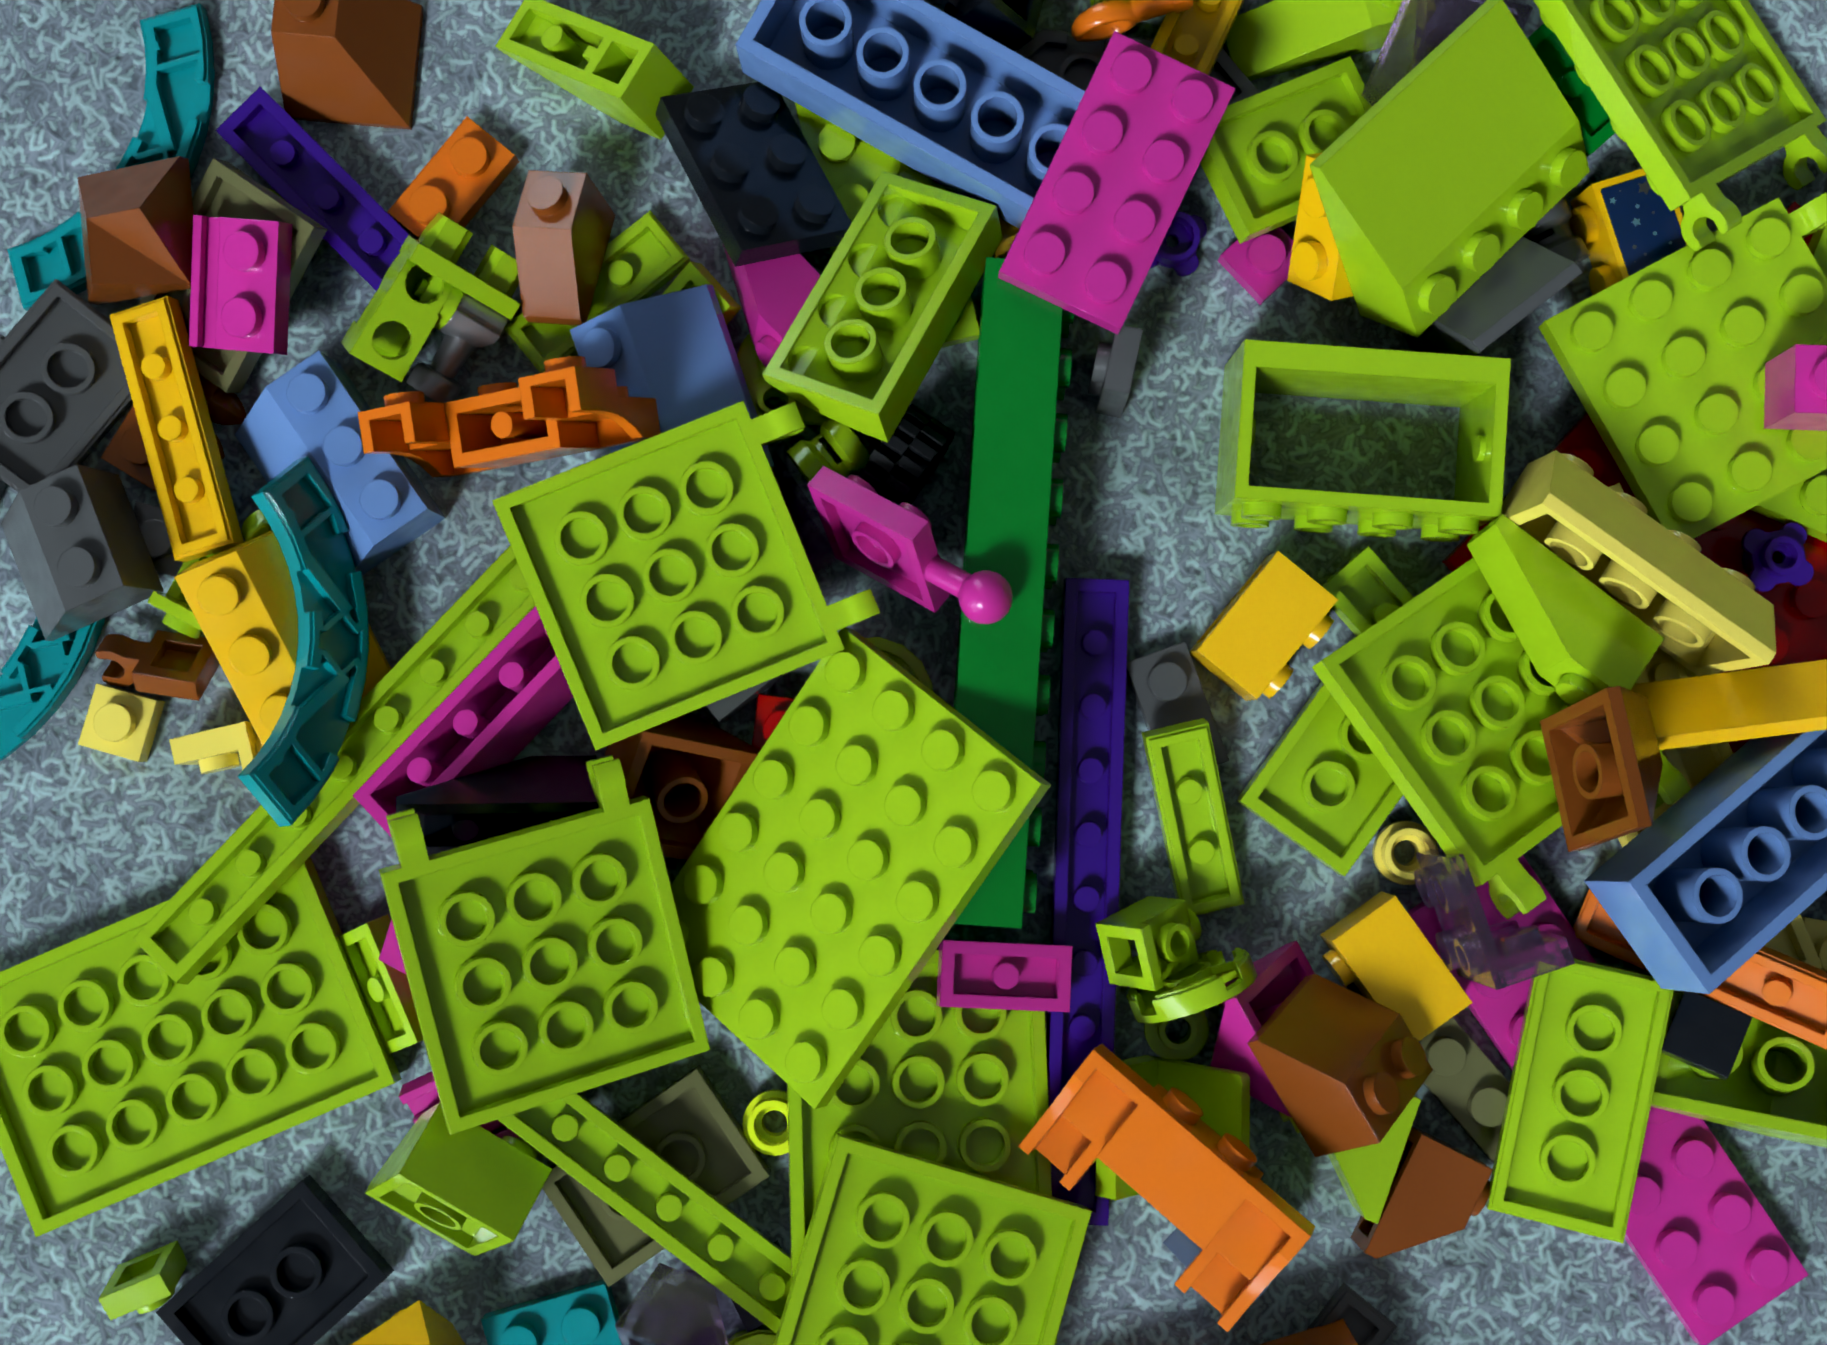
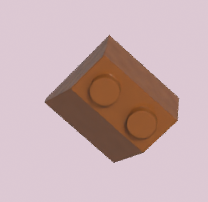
M1317 974L1304 977L1247 1043L1315 1157L1380 1143L1433 1070L1426 1058L1421 1043L1413 1037L1399 1013Z

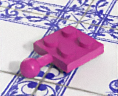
M825 466L807 484L836 559L934 613L938 611L952 594L959 598V604L965 616L975 623L993 624L1008 614L1013 601V593L1008 581L999 573L989 570L970 574L942 559L938 554L931 531L932 524L930 520L915 506L906 502L897 505L878 495L875 489L862 478L855 475H849L846 478Z

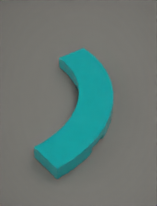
M200 3L140 20L146 60L143 99L147 104L137 138L132 137L116 169L181 156L189 159L191 179L207 137L213 107L215 80L213 40L207 11ZM79 211L53 230L29 242L7 249L24 310L28 311L55 279L59 280L76 294L87 290L81 213Z
M308 456L294 461L251 496L268 521L288 565L298 615V649L291 689L282 714L268 740L255 758L237 777L279 827L292 825L314 801L333 773L340 759L337 754L343 744L349 724L356 721L366 681L369 652L368 608L362 572H356L351 551L344 535L349 530L327 484Z
M37 617L33 626L28 625L16 650L0 670L3 673L0 676V761L11 755L34 736L60 708L88 664L106 617L54 641H45Z

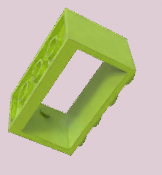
M1245 339L1224 366L1215 514L1231 516L1230 525L1240 528H1268L1269 521L1284 519L1294 520L1295 531L1307 533H1329L1333 531V525L1353 524L1358 525L1357 535L1377 538L1395 537L1397 530L1421 529L1420 539L1431 542L1460 541V535L1478 534L1479 526L1495 520L1502 514L1511 358ZM1255 393L1460 408L1454 500L1250 486L1251 445L1254 443L1256 433V420L1253 419Z

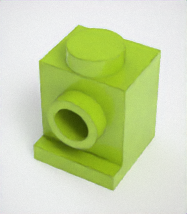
M1147 896L1095 923L1109 984L1157 991L1164 987L1163 980L1199 961L1195 941L1201 936V924L1197 915L1187 907L1186 900ZM1128 940H1135L1138 955L1133 958Z

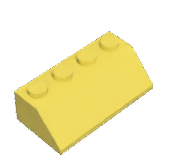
M1555 450L1527 464L1504 499L1502 514L1664 637L1659 649L1697 676L1770 664L1776 654L1774 605L1754 591L1755 585L1748 577L1733 569L1718 566L1700 553L1702 550L1701 546L1690 536L1680 531L1666 529L1647 515L1648 510L1646 506L1637 498L1627 493L1611 490L1593 477V469L1582 459L1571 454L1559 453Z

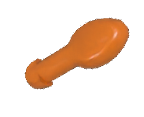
M1106 0L1089 7L1078 15L1071 27V33L1076 41L1082 42L1108 39L1112 37L1114 31L1122 34L1139 22L1172 12L1177 14L1186 11L1193 6L1194 0Z

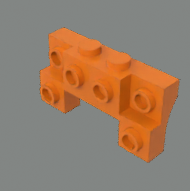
M567 356L544 361L545 372L518 378L519 387H517L515 382L482 385L477 387L478 396L445 403L425 402L424 392L422 391L398 392L383 396L385 407L358 412L364 454H394L406 457L420 465L432 477L461 476L640 442L660 434L661 431L656 398L629 397L627 386H617L615 369L587 367L584 356Z
M1101 1043L1091 1051L1075 1071L1065 1087L1018 1147L1027 1155L1035 1149L1038 1150L1065 1174L1059 1182L1069 1191L1080 1181L1097 1158L1100 1159L1199 1246L1201 1250L1183 1270L1174 1285L1184 1294L1192 1287L1221 1313L1217 1324L1228 1333L1262 1291L1309 1240L1315 1226L1261 1180L1264 1173L1254 1165L1257 1162V1157L1242 1141L1229 1133H1225L1221 1137L1200 1119L1203 1116V1111L1193 1099L1174 1087L1167 1091L1158 1083L1153 1088Z

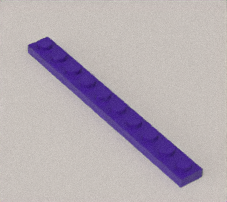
M1065 578L1063 580L1051 944L1073 946L1070 1012L1049 1011L1047 1079L1049 1107L1094 1048L1102 1043L1114 1053L1116 985L1109 984L1095 923L1119 911L1129 580ZM1096 1161L1070 1191L1059 1182L1065 1174L1051 1163L1052 1196L1087 1206L1092 1211L1088 1225L1108 1226L1109 1199L1096 1196Z

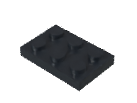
M760 82L660 98L655 115L735 267L839 245L851 225V221L781 94Z
M309 1175L292 1188L164 1304L156 1314L184 1345H314L381 1284L394 1269Z

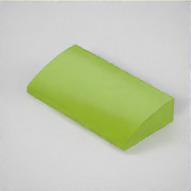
M882 171L762 374L765 381L814 411L847 427L888 443L985 269L986 257L993 256L1003 238L997 206Z

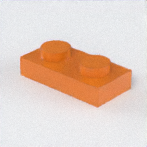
M467 116L387 213L418 239L426 226L439 212L465 228L520 161L515 154Z

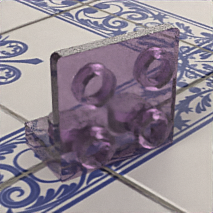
M1427 849L1416 853L1421 869L1414 871L1415 883L1424 904L1428 908H1435L1442 928L1441 932L1436 933V943L1440 955L1450 971L1456 969L1458 976L1498 990L1575 964L1567 939L1564 936L1540 931L1537 925L1519 927L1516 920L1489 926L1463 854H1445L1444 851Z

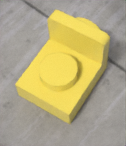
M250 721L169 739L174 764H199L201 774L224 771L242 766L243 770L263 747Z

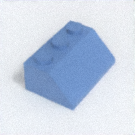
M701 285L621 304L570 330L578 356L585 357L587 367L615 369L617 386H627L629 397L656 398L661 433L741 401H744L751 419L758 417L713 285ZM635 443L614 446L609 448L611 453H613ZM762 446L770 467H773L774 463L768 446Z
M318 350L263 389L235 433V436L267 483L294 461L305 456L309 457L327 484L344 517L349 530L344 535L351 551L356 572L361 571L363 576L446 517L403 456L394 454H364L358 412L371 410V408L342 366Z

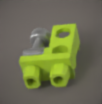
M439 212L426 226L418 240L410 235L407 236L399 250L400 254L388 268L378 290L358 322L353 321L341 340V344L349 354L402 383L432 329H437L444 333L445 336L431 366L423 362L417 363L406 383L417 391L424 392L425 396L436 402L454 401L461 392V385L454 380L456 374L476 347L482 348L494 344L501 337L500 334L507 320H512L521 303L512 298L519 284L516 259L491 244L475 273H471L456 262L473 233Z

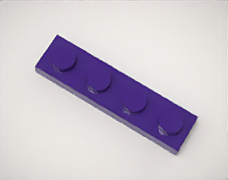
M259 87L215 131L286 202L328 229L323 238L377 291L388 268L400 254L399 250L409 234L265 90Z

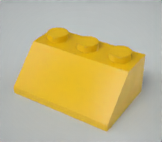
M272 530L198 561L174 577L262 745L270 737L282 714L291 689L298 649V615L294 588L288 565ZM370 625L367 672L362 699L391 670Z

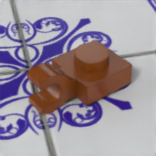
M157 630L150 643L133 640L120 634H108L95 652L97 658L112 660L102 675L103 681L108 684L124 687L134 683L138 692L197 701L202 697L220 665L206 637L200 636L199 639H194L181 633Z

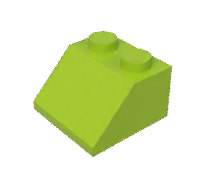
M439 1102L420 1115L373 1178L365 1194L467 1253L477 1256L515 1241L552 1169L536 1160L538 1152L528 1143L512 1136H504L501 1139L482 1128L481 1125L449 1135Z

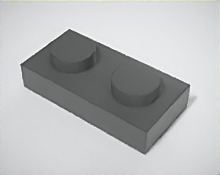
M1123 325L1118 335L1114 333L1111 344L1099 341L1088 394L1100 396L1096 413L1121 418L1130 394L1143 329Z
M1186 642L1127 662L1126 673L1148 731L1205 718L1209 723L1217 765L1229 761Z

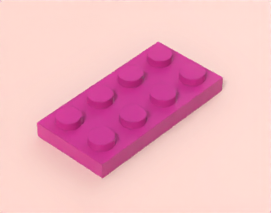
M1114 31L999 270L998 278L1118 335L1236 88Z

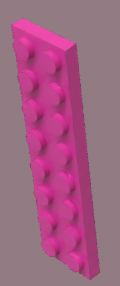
M1523 855L1518 858L1519 862L1541 886L1547 898L1527 914L1523 915L1520 911L1512 918L1506 919L1496 908L1490 897L1488 881L1481 886L1470 889L1462 876H1459L1408 911L1411 918L1473 1002L1468 1008L1511 1071H1513L1537 950L1596 963L1581 939L1576 938L1574 929ZM1651 1107L1625 1240L1692 1339L1699 1345H1707L1809 1274L1704 1120Z

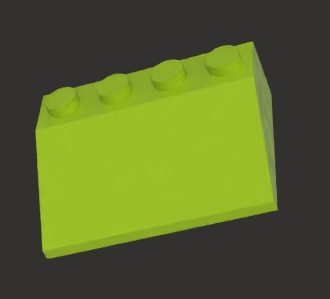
M1503 0L1485 1L1310 164L1359 314L1417 338L1590 172L1580 122Z

